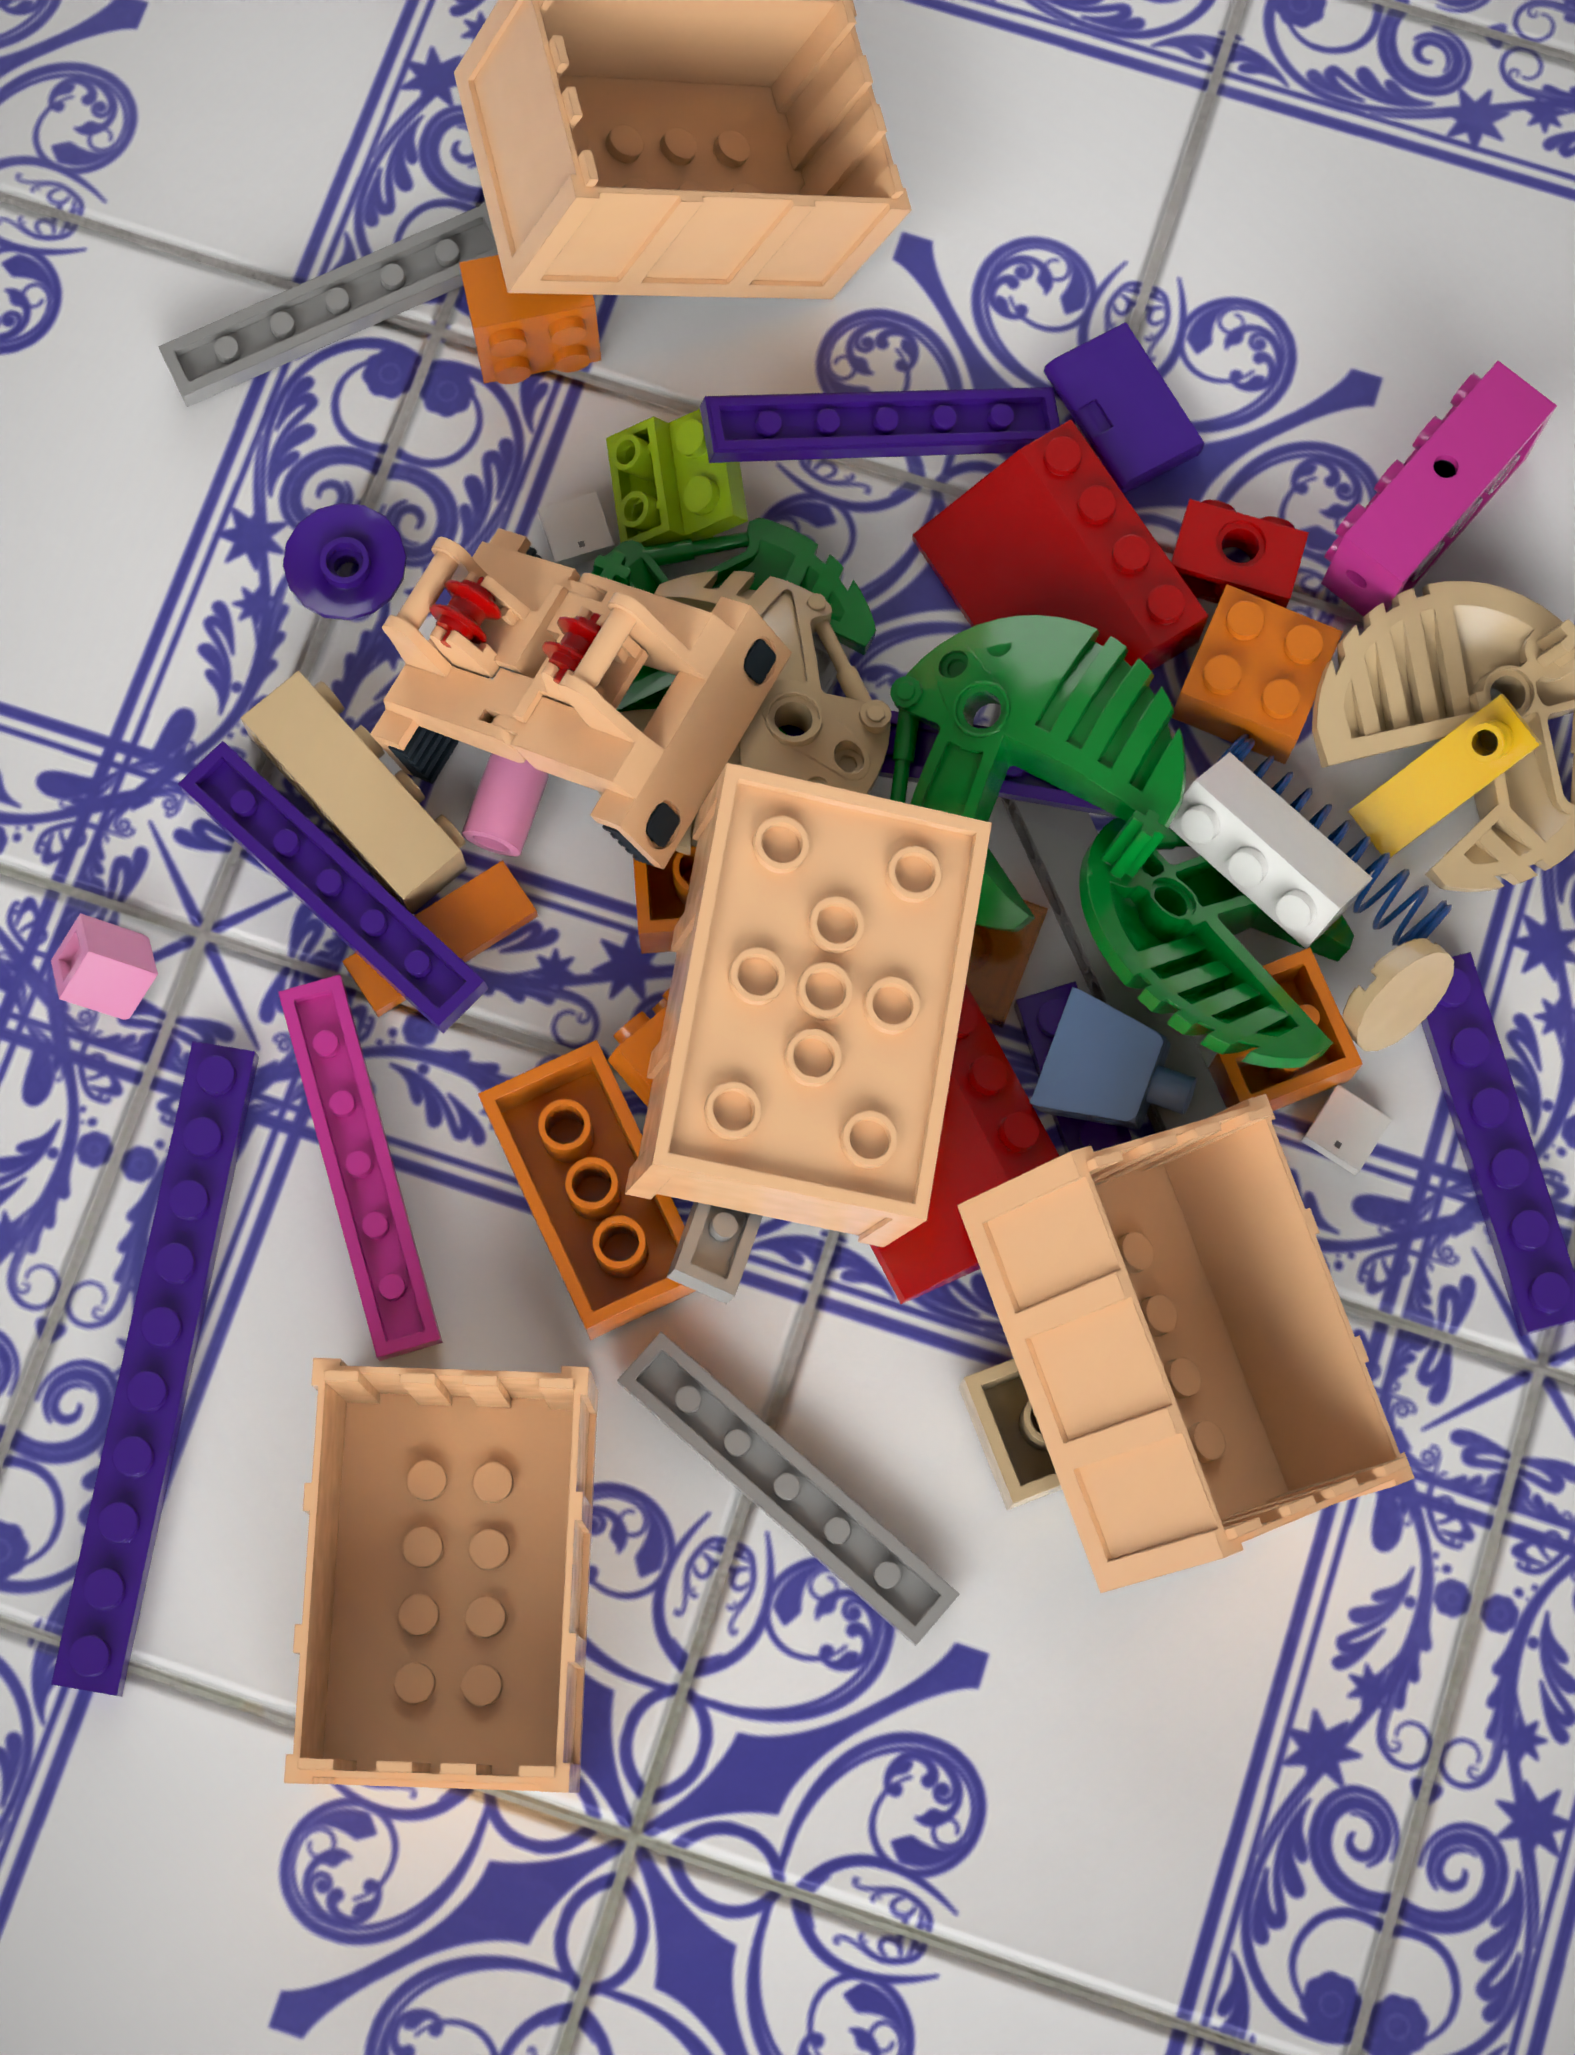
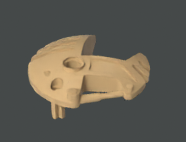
M718 571L686 575L660 584L654 594L708 612L713 611L720 597L751 605L792 652L727 763L869 795L880 774L886 756L891 727V709L883 701L871 699L856 667L851 666L830 625L832 608L825 597L772 576L757 590H750L749 588L754 581L755 573L734 571L719 588H712L717 580ZM815 632L819 635L837 671L836 678L846 697L826 694L821 689L812 636ZM640 709L620 713L643 732L656 709ZM792 725L804 731V734L789 736L778 728ZM695 818L675 851L690 855L691 846L697 847L698 841L692 840Z
M1471 581L1430 583L1423 587V596L1416 598L1414 588L1397 594L1392 599V609L1387 613L1384 603H1381L1363 617L1364 632L1359 636L1356 624L1337 645L1339 669L1335 673L1333 661H1329L1324 668L1316 691L1312 733L1321 767L1333 766L1443 739L1492 701L1490 695L1491 688L1496 689L1505 695L1542 744L1474 795L1480 821L1425 875L1440 889L1461 892H1483L1505 887L1495 876H1500L1512 885H1516L1538 876L1529 867L1530 865L1534 864L1546 871L1563 861L1575 850V625L1569 619L1562 622L1546 608L1521 594L1495 585ZM1573 713L1570 750L1573 754L1570 802H1568L1563 794L1548 720Z

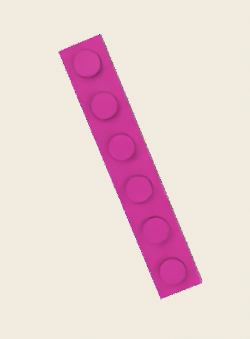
M339 974L279 991L281 1005L376 1357L379 1361L441 1344L443 1343L343 979Z

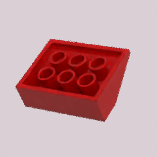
M1071 419L1019 449L912 534L913 542L971 627L1000 618L1024 615L1053 616L1078 621L1098 629L1099 635L1095 641L1096 643L1104 646L1110 636L1125 645L1129 651L1124 661L1131 667L1140 658L1152 671L1197 644L1208 619V614Z
M965 984L927 1221L885 1247L870 1245L900 1304L981 1269L957 1205L1060 1157L967 984Z

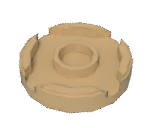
M1418 938L1397 946L1379 959L1370 971L1376 979L1369 985L1366 991L1360 985L1354 988L1343 1010L1342 1018L1352 1040L1364 1051H1379L1397 1043L1412 1032L1434 1010L1446 993L1454 974V960L1448 952L1436 942L1433 944L1428 938Z

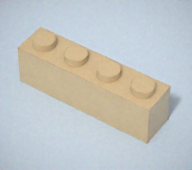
M298 670L240 717L250 739L386 891L413 914L467 869L460 849L466 842L455 826L444 815L441 814L434 820L419 804L425 799L424 794L403 770L393 775L379 760L385 752L365 727L360 725L353 731L340 717L339 714L345 708L331 689L322 681L312 686Z

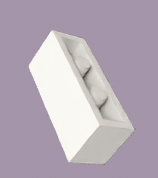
M1230 752L1192 783L1184 794L1183 802L1169 826L1171 830L1305 949L1339 919L1373 879Z

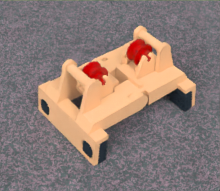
M501 528L497 529L489 543L481 542L473 557L456 542L445 537H438L431 548L434 557L397 616L389 615L382 626L383 631L390 638L406 664L383 699L385 711L370 733L371 736L405 773L431 784L435 782L457 744L461 741L518 763H524L527 760L537 770L600 791L603 794L590 816L597 823L603 824L602 828L611 832L610 835L617 839L621 846L626 847L625 850L633 854L632 857L636 861L664 869L792 652L751 605L720 597L713 611L708 612L592 573H584L580 576L575 568L542 559L540 555L536 554V549L530 547L531 542L526 536ZM445 588L452 597L447 606L435 604ZM431 613L437 622L430 634V639L427 641L419 629L428 614ZM645 665L676 675L644 731L641 732L616 709L640 669Z

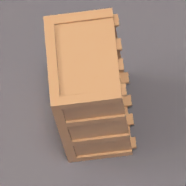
M498 0L454 71V76L507 292L833 299L912 210L906 188L902 186L897 165L893 163L885 133L887 129L880 104L876 103L872 89L873 79L866 55L862 53L855 28V17L857 14L853 0Z
M727 763L695 817L692 840L698 841L685 911L674 929L670 951L677 954L661 1039L651 1052L647 1078L653 1079L639 1156L629 1168L625 1190L626 1195L652 1199L656 1194L718 1206L858 1235V1242L879 1247H885L927 1221L992 826L991 822Z
M1266 1094L1242 1101L1206 1119L1094 1152L1090 1145L1070 1151L957 1205L1100 1593L1226 1558L1244 1550L1241 1543L1333 1504L1391 1488L1415 1478L1405 1452L1400 1453L1365 1364L1369 1362V1358L1360 1335L1354 1336L1316 1238V1234L1320 1232L1310 1208L1305 1209L1272 1124V1120L1276 1118Z
M313 1358L311 1385L318 1391L312 1483L304 1484L303 1511L309 1514L303 1615L302 1624H295L293 1653L300 1655L293 1754H286L284 1783L579 1793L598 1389L590 1368L561 1366V1373L370 1367L347 1366L342 1359Z

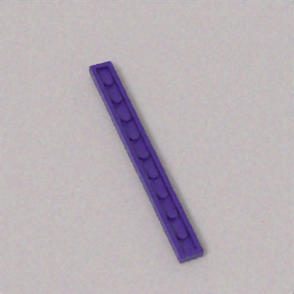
M192 1041L51 1685L121 1697L123 1695L259 1056L255 1051Z

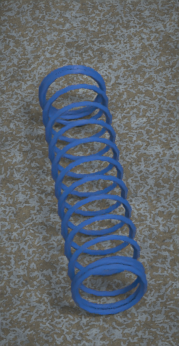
M1249 734L1241 735L1223 753L1218 761L1230 752L1239 761L1243 762L1255 745V739L1249 738ZM1274 755L1266 758L1253 771L1260 779H1262L1273 763ZM1288 772L1271 789L1280 796L1293 778V772ZM1307 788L1290 804L1298 813L1312 795V788ZM1326 804L1309 820L1315 828H1320L1332 810V804ZM1351 820L1343 822L1327 837L1336 846L1339 845L1351 827ZM1370 836L1364 837L1346 853L1349 858L1353 856L1352 860L1355 863L1358 862L1371 842ZM1390 852L1382 854L1364 870L1367 874L1373 872L1371 875L1373 879L1358 895L1353 906V913L1365 911L1395 885L1375 916L1372 924L1373 929L1383 928L1415 901L1396 930L1392 939V945L1399 946L1405 941L1409 942L1413 939L1428 938L1452 910V904L1447 905V900L1441 901L1402 937L1400 936L1429 892V885L1419 888L1380 922L1384 913L1410 875L1409 869L1402 870L1374 896L1361 905L1366 894L1390 859Z

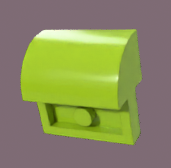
M700 409L669 423L653 416L606 438L620 543L633 540L640 542L643 547L684 539L696 541L712 538L717 534L748 522L740 462L709 463Z

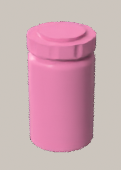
M492 753L488 759L461 832L462 836L474 845L500 855L515 857L521 855L549 778L548 773L535 769L527 760L524 763H518Z

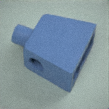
M1072 987L1030 1104L1038 1111L1050 1115L1140 1129L1150 1103L1184 1115L1191 1102L1197 1078L1164 1067L1171 1046L1164 1035L1092 995Z

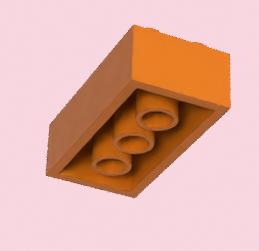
M597 1040L478 1093L484 1111L590 1341L696 1292V1290L666 1278L685 1227L672 1198L656 1194L652 1199H646L625 1194L629 1168L638 1159L642 1134Z

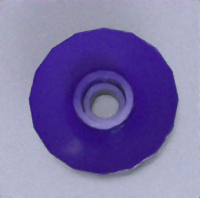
M338 503L315 510L297 524L286 542L283 569L290 591L305 608L324 618L353 620L375 613L392 600L404 580L407 556L400 533L385 515L365 505ZM345 563H354L358 566V571L352 576L341 577L337 574L339 567Z

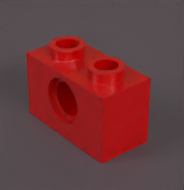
M1189 499L1170 561L1198 599L1218 604L1228 584L1287 608L1309 532L1295 529L1291 522L1279 517L1266 516L1260 519L1236 512L1231 505L1219 500L1209 499L1200 502ZM1230 547L1239 548L1247 553L1250 561L1245 563L1234 562L1227 558L1223 550Z

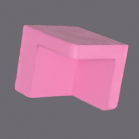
M81 913L51 959L60 1000L123 1020L129 1019L158 975L150 940L147 936Z

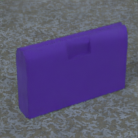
M1127 322L1077 346L1045 365L1044 374L1122 493L1128 492L1164 474L1202 452L1205 444Z

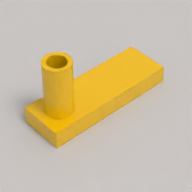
M1500 694L1348 812L1366 836H1370L1372 844L1382 855L1390 852V858H1392L1542 743L1505 695Z

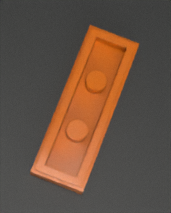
M502 860L414 916L461 960L467 962L537 918L538 914ZM356 952L342 961L377 1017L382 1016L406 1000Z

